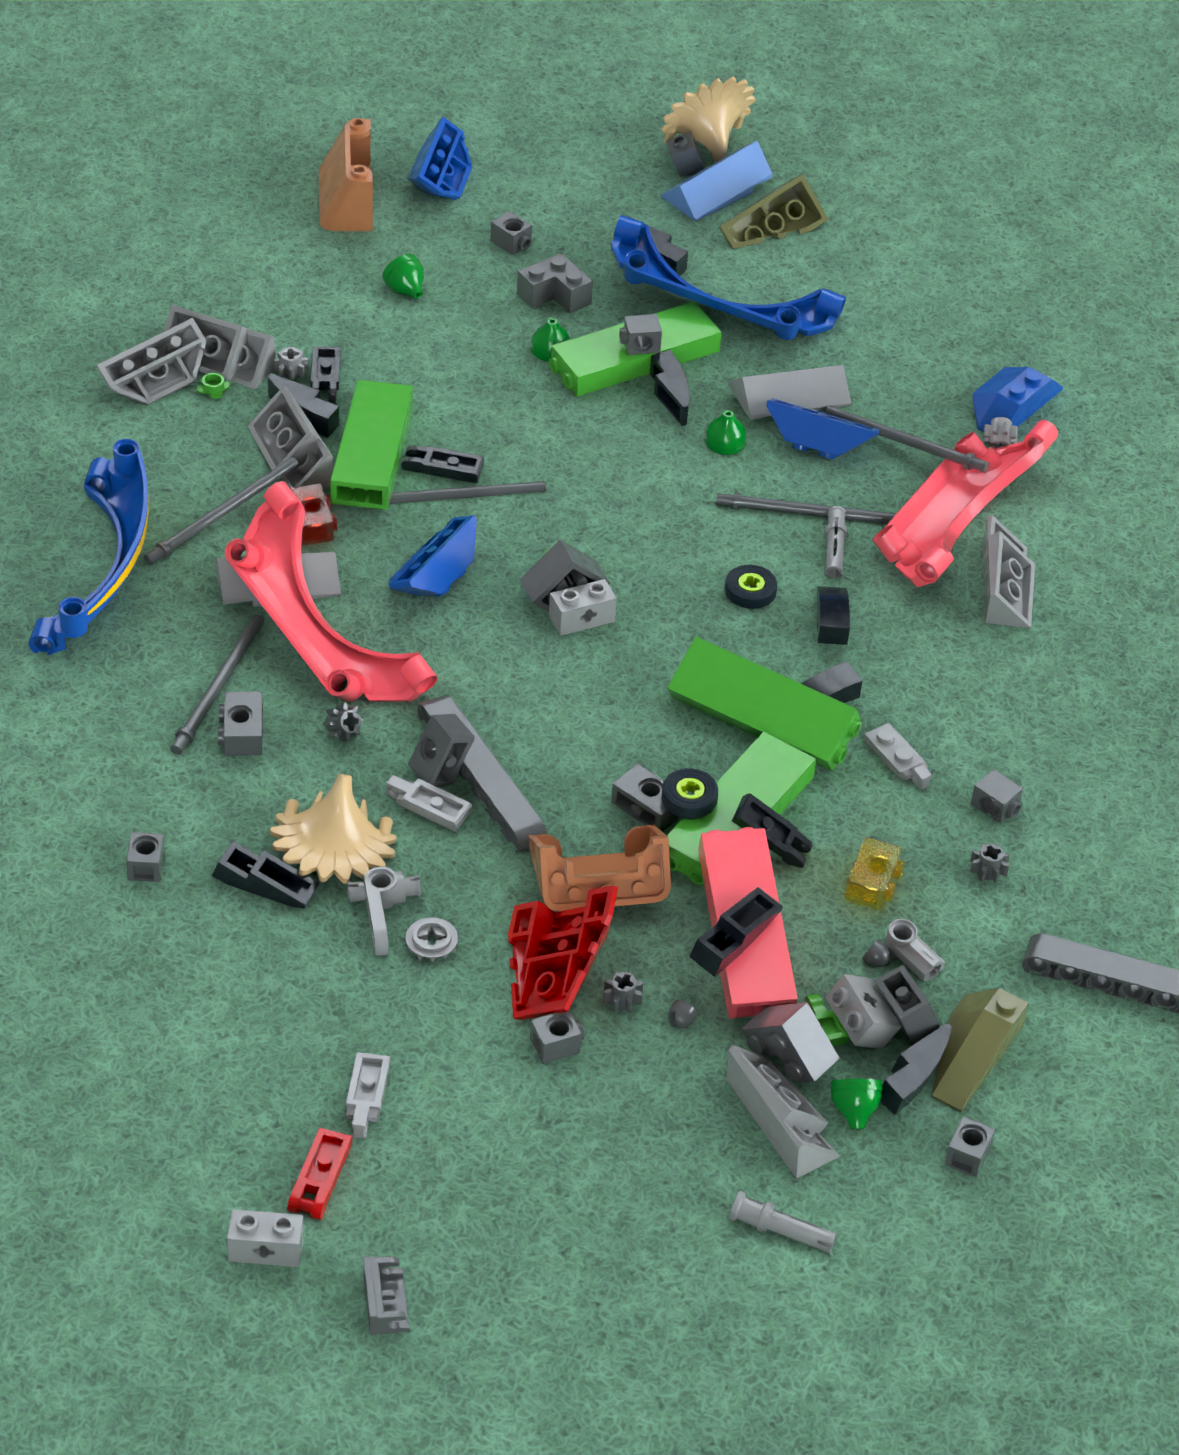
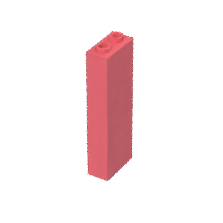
M745 827L735 831L711 830L707 833H701L698 853L712 927L717 924L724 912L757 887L779 903L765 828L754 829L752 827ZM781 912L731 964L720 972L729 1019L753 1017L758 1015L765 1007L797 1003V992Z

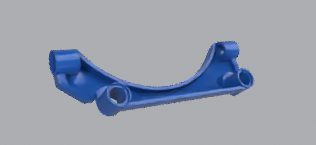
M621 215L615 227L611 251L618 266L624 269V278L627 282L631 284L646 283L774 330L775 334L783 340L795 338L798 332L805 336H811L830 330L843 310L846 296L824 288L818 289L799 299L766 305L742 304L714 297L689 284L667 264L655 246L649 226L645 225L644 222Z

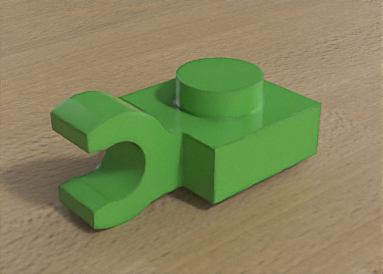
M818 993L807 995L805 999L832 1046L847 1044L850 1037L834 1011L827 1012L823 1000Z

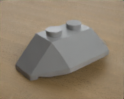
M191 318L97 364L96 367L110 391L148 405L195 382L207 341L194 319Z

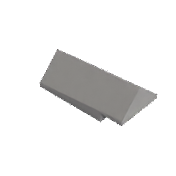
M171 306L164 331L193 318L207 341L199 372L206 374L219 373L224 377V380H232L241 385L256 389L274 369L276 352L273 336L178 306Z
M844 365L747 376L729 382L731 390L750 420L771 416L766 404L767 400L773 398L818 412L825 411L828 406L840 408L851 405Z
M283 386L252 420L248 428L272 470L291 457L296 458L299 466L282 477L295 495L330 488L333 473V456L289 389Z
M993 515L987 517L983 538L985 623L1031 628L1035 563L1027 557V547Z
M336 553L301 554L304 578L312 599L341 595ZM226 558L213 560L223 605L252 601L253 607L262 606Z
M732 1045L728 1050L727 1081L797 1179L840 1157L833 1147L819 1134L828 1125V1122L777 1065L768 1057Z

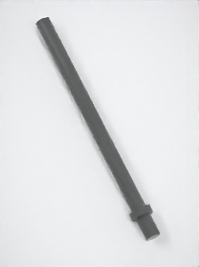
M828 406L825 410V414L880 429L878 434L880 436L961 464L964 469H975L986 473L989 469V462L976 458V455L973 453L964 454L832 406Z
M291 457L168 540L159 541L154 549L144 555L145 560L153 564L163 556L169 557L172 554V550L299 466L296 458Z
M545 481L393 492L389 504L546 492Z
M735 492L734 495L717 493L716 500L717 505L733 506V509L737 510L739 507L822 517H828V509L833 507L740 496L738 492ZM844 508L846 510L845 519L888 524L896 515V513Z
M253 616L184 727H180L175 733L176 739L170 747L172 753L180 755L186 745L193 742L195 738L194 732L264 623V619L261 616Z

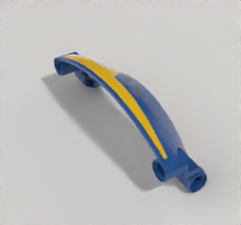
M121 439L114 443V458L111 461L103 457L93 459L83 485L88 497L105 511L114 525L118 538V549L112 568L104 581L84 600L78 597L65 598L59 603L58 615L50 618H40L35 622L28 643L29 648L34 653L40 651L48 652L47 655L60 652L66 649L65 637L77 638L84 635L88 630V624L96 618L122 587L139 557L147 531L149 499L143 457L138 443L132 439Z

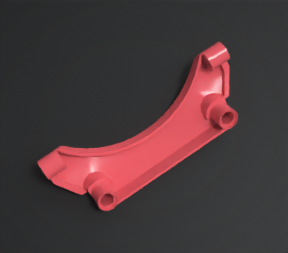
M1041 420L1029 431L1024 441L995 449L992 446L986 448L975 432L967 434L955 444L953 450L964 454L970 452L975 454L976 458L989 462L988 471L983 473L975 469L967 470L961 464L944 459L889 523L874 536L872 541L889 563L897 561L895 564L896 568L917 588L934 583L954 561L951 550L965 527L997 494L1042 457L1057 439V428L1051 422Z
M277 482L269 487L264 494L266 501L257 509L243 537L244 540L237 538L230 541L225 549V557L331 695L347 702L355 701L362 694L371 702H410L432 688L437 682L438 676L419 652L389 654L362 648L342 637L323 618L309 593L302 567L301 541L305 518L304 506L285 482ZM246 550V555L241 560V554ZM347 680V687L341 692V685Z

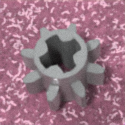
M287 347L281 352H277V359H274V371H279L280 377L290 379L291 381L299 377H305V370H308V358H303V351L294 347Z
M1005 417L992 419L991 425H984V444H989V447L992 446L995 449L1017 443L1018 426H1012V421Z

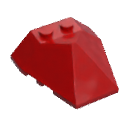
M611 885L589 890L584 907L560 912L552 911L540 901L514 906L508 931V943L513 946V957L509 959L510 968L515 970L517 983L511 984L514 1019L524 1020L569 1011L608 936L618 887Z

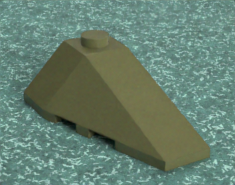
M802 174L772 190L719 226V229L729 246L736 249L762 243L764 238L772 236L781 239L785 238V234L790 232L808 233L827 221L828 217Z
M1001 988L965 994L949 1018L948 1023L952 1029L947 1046L939 1061L931 1097L962 1112L1024 1026L1029 1002Z

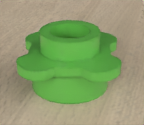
M208 373L202 377V384L197 386V392L199 394H207L212 399H219L222 397V393L230 388V383L224 381V377L219 373Z

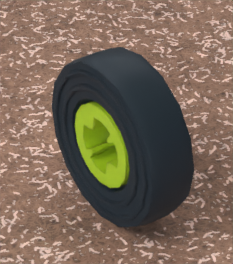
M749 564L733 568L728 573L724 590L727 598L732 603L743 608L756 609L769 605L775 599L778 585L775 576L770 570L762 566Z
M684 768L676 770L667 776L663 782L661 798L665 808L673 815L685 819H697L710 814L716 807L719 789L715 779L708 773L699 769Z

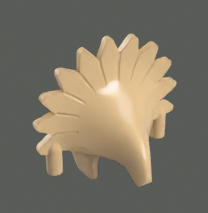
M731 77L722 84L720 78H717L710 87L702 83L698 86L696 93H684V102L672 104L671 108L674 112L663 117L664 121L668 123L661 128L662 132L665 133L664 142L667 144V140L674 138L676 133L684 134L691 131L695 142L701 143L711 152L714 162L724 158L732 126L735 129L741 128L745 115L751 113L748 106L756 101L754 96H751L755 92L753 86L747 87L748 83L745 79L736 83L735 77Z
M339 773L327 795L322 799L323 792L320 791L312 806L297 814L299 802L295 799L288 800L284 813H277L275 821L280 826L270 828V835L279 839L273 842L272 849L274 851L287 852L283 856L282 861L289 865L300 863L299 874L301 876L317 871L321 882H326L333 874L344 884L349 882L351 873L363 879V875H366L369 868L386 866L382 858H393L395 855V850L387 846L396 843L397 838L396 835L390 834L393 824L392 819L382 817L378 829L368 821L366 800L362 799L359 809L352 793V777L350 775Z

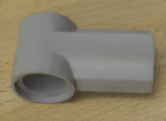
M896 919L890 923L885 944L890 950L891 958L901 960L923 982L929 981L944 968L945 961L917 936L918 931L914 923L906 919Z

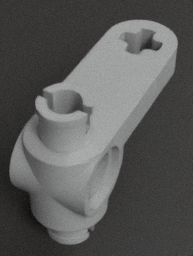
M378 866L370 869L366 875H363V881L347 882L349 903L365 901L374 955L384 956L388 955L389 947L383 910L392 907L394 904L405 903L406 896H421L419 875L404 877L402 871L394 872L388 867Z

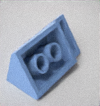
M754 141L735 150L661 194V197L692 220L697 221L752 194L754 186L772 178V172L758 141Z

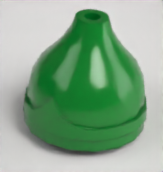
M414 254L401 255L386 266L382 277L386 285L394 292L409 295L415 299L423 294L424 268Z
M549 318L533 334L530 350L538 359L549 361L552 345L571 339L566 329L559 325L557 319Z
M725 410L721 416L715 418L708 425L704 441L706 446L713 452L723 455L736 454L746 446V430L742 422L734 416L731 410Z
M840 1079L831 1081L832 1103L847 1120L850 1129H864L867 1120L881 1102L882 1081L875 1079Z

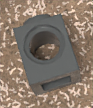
M691 131L667 140L670 156L680 176H688L705 169L701 152Z
M509 211L491 222L490 241L512 255L521 250L525 251L532 242V225Z
M657 314L624 316V328L619 329L620 343L625 344L628 355L660 353L662 329Z
M993 769L974 785L971 805L985 814H991L990 817L1001 824L1007 817L1014 818L1020 812L1023 788Z
M131 832L126 860L128 880L160 882L165 857L164 834Z
M570 1011L553 1013L531 1020L530 1040L541 1062L544 1064L580 1053L581 1040H584V1031L581 1023L578 1020L574 1021Z
M963 1117L948 1146L944 1165L977 1178L991 1149L995 1129L979 1121Z

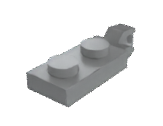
M890 723L864 733L863 740L898 778L903 780L911 779L921 790L929 787L932 774L927 769L928 765Z
M392 775L386 783V795L395 798L396 803L401 807L454 832L460 828L472 812V804L419 778L416 781L407 782Z
M359 1052L356 1054L346 1100V1119H353L352 1137L366 1139L369 1121L377 1122L378 1116H380L391 1056Z

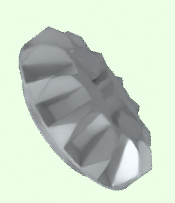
M440 918L420 919L414 922L406 932V944L408 945L409 953L417 954L419 960L424 957L430 958L432 962L438 957L446 960L450 952H455L458 943V933L455 927L448 921ZM430 932H433V936H435V945H429L427 941Z

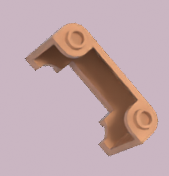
M353 118L348 121L320 165L319 209L320 225L323 229L328 231H373L370 119Z
M655 825L637 826L630 829L624 838V853L562 858L561 844L554 836L548 834L528 835L529 851L541 897L546 906L553 911L584 907L589 890L611 885L618 887L615 906L657 903L663 901L670 893L669 839Z

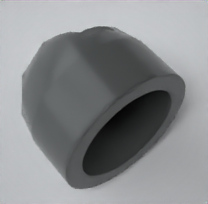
M877 939L862 959L870 966L879 968L889 963L891 953L886 944Z
M675 1000L669 1009L668 1018L672 1026H678L683 1029L688 1028L693 1023L698 1013L688 1002Z

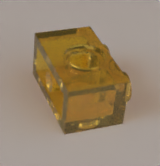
M865 836L847 881L844 900L877 910H882L885 901L891 902L896 889V884L892 882L894 878L900 880L905 861L900 860L902 847Z

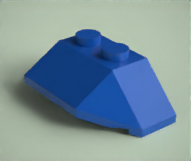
M442 117L420 148L408 180L429 195L454 200L459 199L472 169L469 152L463 141L465 139L464 132Z
M1004 367L973 392L972 400L977 429L984 432V425H991L992 419L997 417L1008 418L1012 421V426H1019L1058 394L1063 387L1031 367Z
M775 398L767 400L766 404L785 441L792 442V447L799 450L808 451L809 448L819 450L818 455L825 458L835 459V455L840 456L877 436L880 430Z
M475 515L452 518L444 529L438 531L390 578L388 583L390 588L417 596L434 595L439 597L450 590L449 586L456 579L462 577L466 573L465 569L474 561L477 524Z

